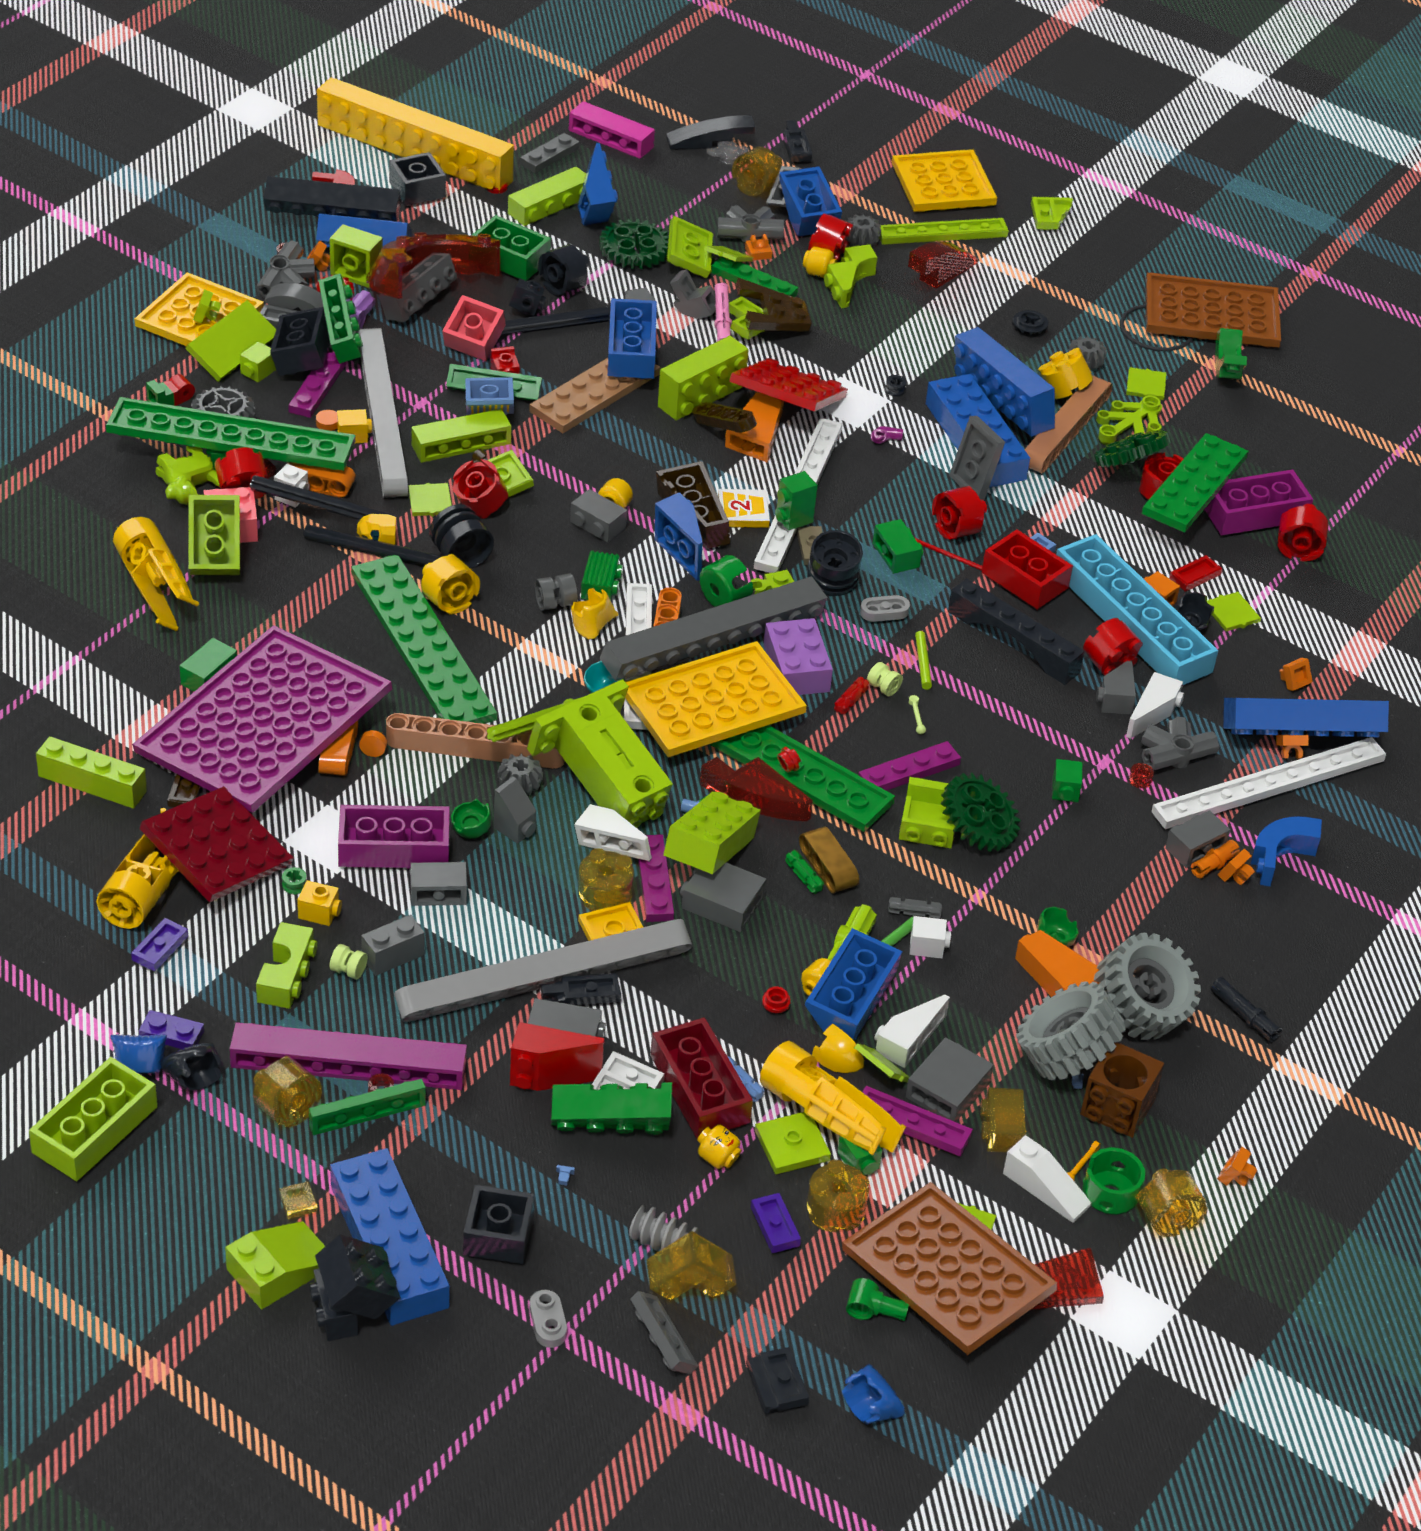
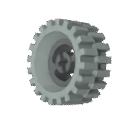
M1140 933L1137 936L1129 937L1103 958L1097 966L1099 971L1094 975V981L1100 982L1098 985L1104 988L1124 1019L1125 1028L1129 1029L1128 1035L1135 1038L1141 1034V1040H1149L1151 1037L1157 1039L1164 1034L1166 1035L1195 1012L1194 1008L1200 1001V998L1196 997V995L1201 992V985L1194 984V981L1199 976L1197 971L1191 972L1189 968L1193 965L1191 959L1184 960L1181 956L1184 951L1179 946L1173 949L1171 947L1173 941L1166 938L1161 942L1160 935L1154 933L1149 937L1147 933Z
M1087 981L1081 982L1079 986L1074 983L1069 985L1065 991L1062 988L1055 991L1056 995L1051 998L1048 995L1043 999V1004L1040 1006L1035 1005L1031 1009L1033 1013L1025 1015L1022 1019L1024 1024L1018 1026L1017 1030L1019 1033L1016 1034V1038L1043 1078L1048 1077L1049 1080H1054L1058 1076L1061 1080L1066 1079L1070 1073L1072 1076L1078 1075L1081 1069L1086 1068L1088 1070L1092 1068V1063L1096 1060L1101 1062L1106 1058L1105 1053L1107 1051L1112 1052L1116 1048L1114 1042L1121 1041L1123 1037L1121 1033L1125 1032L1124 1019L1104 988L1096 982H1092L1090 985Z

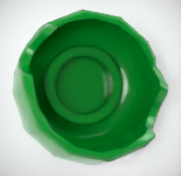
M478 799L458 805L451 814L453 830L464 838H478L485 834L491 826L492 814L489 804L486 803L484 805Z
M1049 907L1045 908L1041 913L1037 931L1042 930L1067 947L1075 943L1079 935L1077 921L1071 922L1068 919L1067 910Z

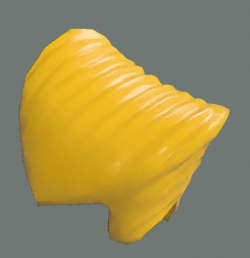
M594 588L589 589L588 600L573 602L571 607L575 629L581 636L587 639H595L607 622H610V620L619 615L603 589L601 590L602 594Z

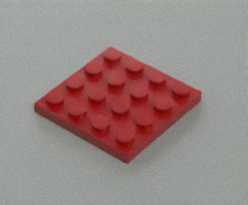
M766 358V360L731 373L729 381L814 412L845 398L848 388L842 387V383L838 381H825L820 379L821 376L818 374L799 372L800 369L795 366L787 365L784 367L779 365V361L771 358Z

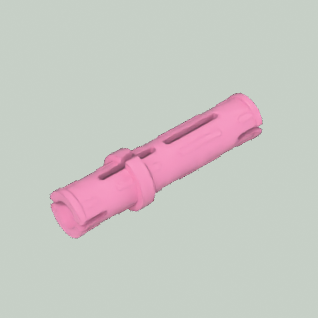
M725 283L716 284L714 288L716 302L714 326L717 329V341L731 336L730 327L732 320L729 314V286Z

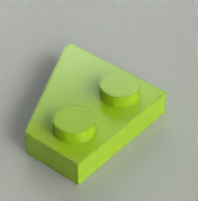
M1032 197L1031 207L1036 229H1058L1072 207L1073 198Z

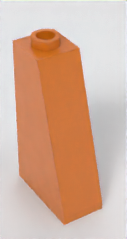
M756 392L743 410L753 412L757 425L743 433L726 430L725 447L768 462L782 415L784 401Z
M1042 930L1031 935L1027 934L1018 941L1015 959L1050 997L1056 995L1055 991L1061 988L1065 991L1069 985L1074 983L1077 986L1081 982L1086 981L1089 985L1092 982L1100 983L1094 981V975L1099 971L1097 965Z

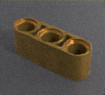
M827 827L800 834L799 844L803 854L831 893L859 885V874L855 865Z

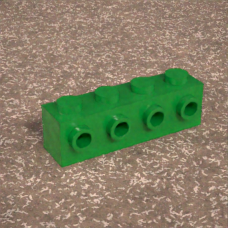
M341 274L318 280L330 343L339 364L362 357L360 347L363 346L360 334L357 333L360 330L356 316H353L357 312L353 300L350 301V298H353L350 285H345Z

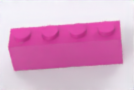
M584 101L569 113V131L639 159L654 147L655 129Z

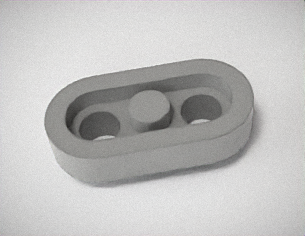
M899 595L870 597L862 601L860 614L870 622L903 619L909 614L910 602L905 597Z
M550 1290L537 1291L531 1296L529 1307L536 1339L542 1346L548 1348L558 1347L564 1343L567 1336V1324L560 1298L555 1292Z

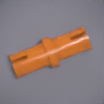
M1229 840L1215 850L1214 848L1210 849L1203 858L1191 864V868H1195L1191 870L1197 878H1202L1210 871L1222 868L1225 862L1240 853V850H1238L1239 845L1234 840Z

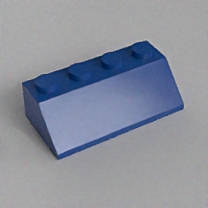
M319 214L316 241L319 242L320 240L326 244V249H330V237L342 225H346L383 237V251H388L389 255L401 256V253L408 252L412 236V229L408 223Z
M853 928L850 930L805 1002L806 1008L823 1032L833 1023L854 1041L856 1040L895 976L902 955L901 950Z

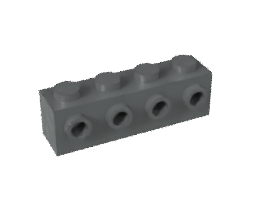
M432 253L379 295L386 320L407 321L414 312L422 309L424 304L436 298L439 292L448 288L457 279L450 254Z

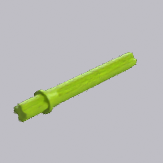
M569 698L562 704L489 727L486 737L488 740H492V742H497L533 729L536 718L578 699Z

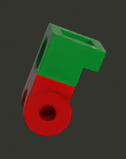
M176 374L169 380L159 384L155 380L146 383L147 401L177 406L191 399L195 393V387L182 374Z

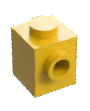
M366 409L337 411V430L342 433L354 434L355 444L368 443V433H372V420L367 419Z
M308 880L297 899L298 919L326 926L331 925L334 916L338 917L342 908V900H339V888Z

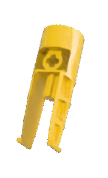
M145 517L131 518L117 528L114 533L113 543L142 597L145 598L150 609L157 616L156 623L177 631L176 620L159 585L167 583L178 599L198 606L199 602L193 599L183 574L156 524Z
M161 808V809H160V813H163V812L166 811L165 808ZM145 834L136 842L129 854L125 856L97 896L96 903L102 916L111 924L120 928L131 929L138 927L169 886L173 876L179 871L166 855L159 857V852L154 851L156 846Z
M786 1041L777 1046L768 1056L760 1073L761 1085L783 1101L790 1102L794 1100L804 1107L806 1115L851 1143L868 1150L872 1155H874L878 1145L892 1153L894 1152L906 1126L900 1125L889 1113L840 1076L836 1079L817 1066L816 1058L794 1042Z

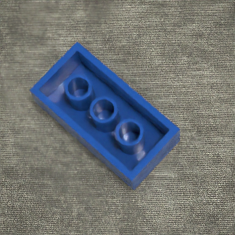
M611 298L607 376L654 379L657 301Z

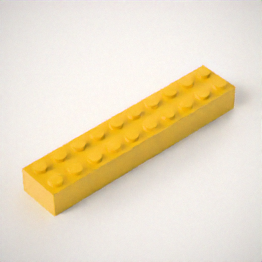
M332 77L317 88L318 125L401 157L430 152L444 173L483 188L492 189L496 187L500 190L506 183L510 185L513 182V144Z

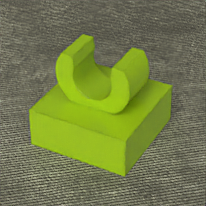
M204 289L193 320L202 323L204 316L209 320H216L221 303L211 301L212 292Z

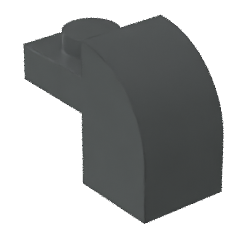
M687 269L680 271L670 282L673 291L678 297L673 304L683 315L700 319L711 316L716 311L715 292L712 286L696 288Z

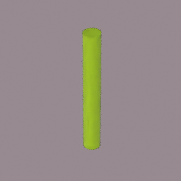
M918 631L915 634L921 683L922 688L928 690L932 687L926 637L925 632Z

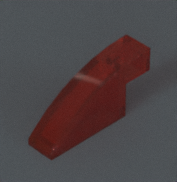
M937 241L912 250L909 255L908 267L920 273L919 279L937 289L977 264L978 258L953 243Z
M718 757L701 766L700 785L710 792H722L727 794L728 798L736 801L749 802L753 807L761 810L760 815L793 821L807 822L811 819L813 800L759 757L737 770H733Z

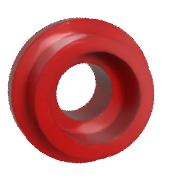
M788 747L782 748L781 753L777 754L782 768L786 772L799 770L798 763L801 760L794 749L790 750Z
M771 987L763 995L762 1004L769 1012L782 1013L789 1008L790 997L784 988Z

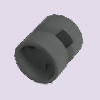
M571 573L557 575L555 580L551 577L535 580V595L541 611L555 609L557 604L561 607L572 606L573 602L578 600L576 583Z

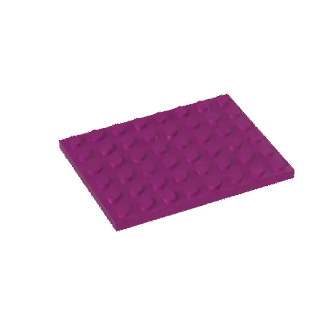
M273 625L132 744L133 750L137 754L211 792L225 786L234 799L253 813L392 690V683L371 671Z

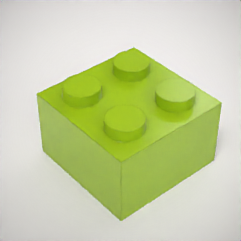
M342 225L330 237V275L341 274L342 278L347 277L350 282L371 288L383 275V237Z

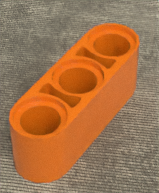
M293 462L287 463L308 472L309 491L342 498L348 494L356 479L355 472L348 466L342 471Z
M664 588L660 591L654 626L680 618L682 595L676 588Z
M359 719L320 753L319 773L347 775L357 737Z

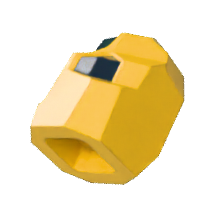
M369 514L363 516L357 524V534L360 537L396 545V517L388 514Z

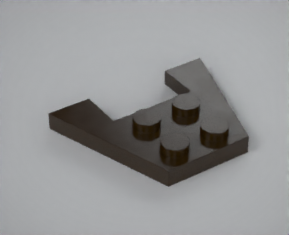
M738 277L736 282L738 295L759 299L764 313L747 311L745 321L748 330H810L812 323L805 301Z

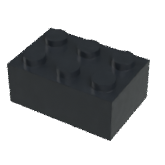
M324 307L280 315L270 351L279 376L286 374L294 375L306 370L315 371L324 367L330 342Z

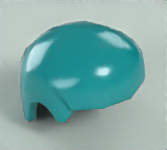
M602 661L592 664L585 671L583 678L590 693L617 682Z

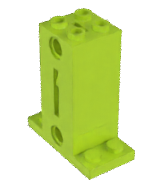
M623 679L536 718L527 750L532 756H535L541 752L547 753L555 747L598 806L615 810L636 828L641 823L649 819L655 820L663 814L673 783L620 714L629 688Z

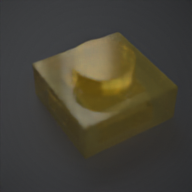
M308 1181L279 1189V1196L287 1219L317 1212V1203Z

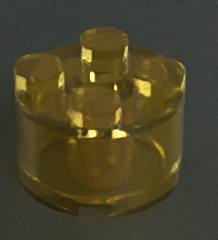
M757 146L739 156L732 165L733 179L736 178L739 190L746 195L756 196L773 188L782 166V159L768 148Z
M600 848L590 851V855L585 857L580 863L578 876V896L583 900V905L586 908L596 911L631 901L634 877L631 858L616 852L604 851Z
M284 1056L266 1069L259 1070L253 1078L255 1083L253 1100L256 1106L275 1122L284 1124L286 1127H293L305 1121L309 1117V1108H311L314 1101L319 1103L322 1095L320 1081L289 1056Z
M831 1160L827 1165L817 1169L810 1179L807 1208L811 1221L819 1228L828 1232H836L837 1229H846L847 1232L857 1228L864 1220L866 1213L869 1179L855 1167L844 1164L840 1160Z
M1160 1169L1153 1174V1180L1136 1196L1153 1229L1162 1237L1180 1235L1178 1230L1186 1226L1191 1230L1204 1219L1208 1212L1206 1200L1188 1171L1174 1170L1169 1172L1168 1169Z

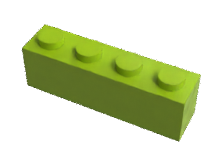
M573 167L508 195V214L523 226H526L578 203L586 173L578 167Z
M502 409L412 427V447L421 463L470 453L477 449L485 450L511 444V424Z
M50 736L36 753L39 777L133 809L147 792L145 768Z

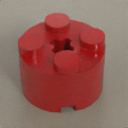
M824 213L816 225V233L812 234L808 250L810 251L812 247L831 250L834 254V259L839 263L841 253L844 254L845 248L849 246V241L846 239L851 235L854 225Z
M245 447L226 452L225 458L220 460L219 457L215 462L220 489L248 488L254 475L269 479L262 454L259 451L258 454L255 453L252 448ZM254 490L255 499L265 495V493Z
M1156 453L1149 456L1143 468L1139 492L1149 500L1184 458L1173 454V458L1167 457L1165 453Z
M472 460L457 469L453 476L454 483L452 489L460 504L471 507L479 518L484 519L499 509L508 499L509 495L506 484L493 463L488 460L474 463Z
M970 486L944 491L935 496L932 504V514L937 516L938 523H935V526L941 536L945 539H956L981 532L984 514L987 512V505L984 500H980L978 494Z
M1313 504L1294 507L1281 515L1278 533V548L1282 554L1292 559V556L1299 557L1300 561L1304 562L1320 557L1327 544L1329 525L1326 516L1317 510Z
M1112 618L1096 628L1098 633L1094 637L1089 635L1083 645L1086 656L1102 674L1107 675L1126 661H1132L1134 666L1138 661L1136 656L1143 643L1125 622L1120 621L1118 618Z

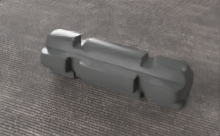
M890 897L888 911L894 914L903 912V915L919 917L929 915V918L939 919L942 913V904L932 901L931 904H927V901L905 898V901H901V898Z

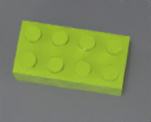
M728 336L660 369L658 407L673 419L678 420L692 413V410L702 403H712L741 389L743 386L729 381L731 373L747 367L749 349L732 336Z
M711 792L670 826L663 855L714 874L754 839L761 810L753 807L749 802L728 798V795L725 793Z
M110 1056L29 1129L32 1153L75 1181H78L157 1108L156 1084Z

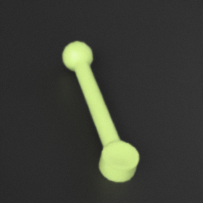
M911 695L909 697V704L913 706L917 722L916 732L922 735L926 732V727L922 725L918 709L919 697Z

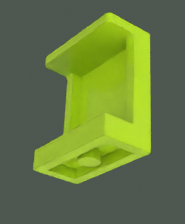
M914 777L909 778L899 840L945 848L952 847L955 825L946 822L950 816L942 813L946 807L941 805V802L944 800L941 794L945 791L944 788L948 783Z

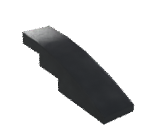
M752 115L727 116L684 126L667 133L666 138L670 149H705L712 147V141H733L734 134H755L756 126Z

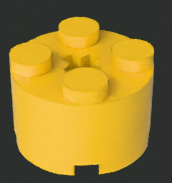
M1075 348L1065 354L1062 351L1056 352L1050 356L1051 361L1038 368L1042 378L1055 388V399L1068 397L1073 394L1071 390L1077 387L1079 390H1082L1093 380L1091 371L1080 348Z
M453 554L443 556L433 563L426 564L422 570L421 588L423 594L439 609L446 611L448 614H457L467 609L472 604L470 600L473 595L477 597L479 593V577Z

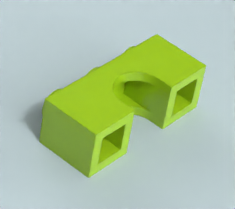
M280 922L273 940V961L283 964L264 963L256 982L258 1003L290 1009L294 998H299L302 987L301 979L302 977H307L310 966L309 959L314 957L317 951V941L314 940L313 928Z

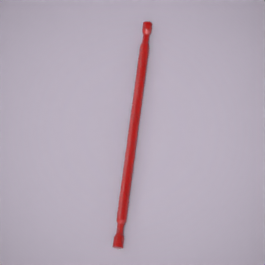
M915 538L918 543L928 549L982 571V565Z

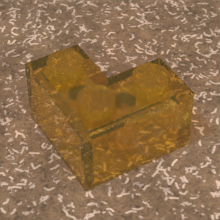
M693 1231L646 1259L650 1290L669 1301L679 1297L693 1287L714 1299L736 1285L732 1255Z

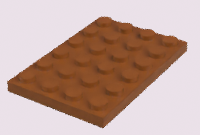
M1147 272L1145 279L1146 332L1216 340L1217 332L1220 328L1243 330L1242 344L1280 347L1281 330L1277 287Z
M929 1182L842 1242V1250L905 1303H908L913 1310L967 1355L1057 1291V1282L932 1182Z

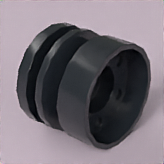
M456 504L445 508L438 513L430 525L429 536L443 556L453 554L470 569L482 564L490 556L494 548V538L491 532L481 522L474 510L465 504Z
M829 530L819 534L814 539L808 563L807 578L812 576L825 595L842 596L850 593L855 588L863 557L862 545L858 539L850 533L841 530Z

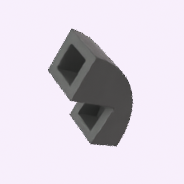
M297 283L275 285L264 299L268 305L290 310L297 307L301 311L323 307L320 292Z

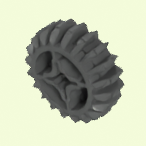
M220 386L217 389L211 387L210 391L203 390L202 394H196V399L192 400L191 405L192 409L254 419L256 414L252 397L248 396L247 392H241L240 388L232 389L231 386L228 388Z

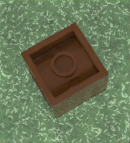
M1114 1042L1116 1048L1112 1052L1107 1051L1105 1053L1106 1058L1101 1062L1098 1061L1088 1078L1080 1115L1133 1138L1156 1099L1165 1063L1121 1043Z

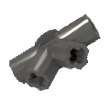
M736 205L726 212V218L718 217V238H741L745 242L749 241L752 235H755L756 240L763 238V234H766L768 239L783 240L784 220L775 219V214L768 207L763 206L754 214H747Z
M293 240L285 242L279 253L271 257L269 268L256 286L257 292L263 298H266L270 289L278 284L297 283L308 286V283L303 278H315L314 258L300 259L303 255V248L299 243Z
M1176 717L1173 720H1169L1167 731L1150 724L1141 740L1143 745L1149 747L1142 752L1144 766L1148 771L1167 766L1185 768L1189 765L1190 760L1217 753L1220 747L1218 737L1213 731L1191 736V723L1185 717Z

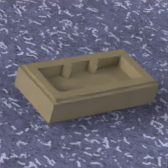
M821 526L797 528V537L804 565L809 563L814 539L823 533Z

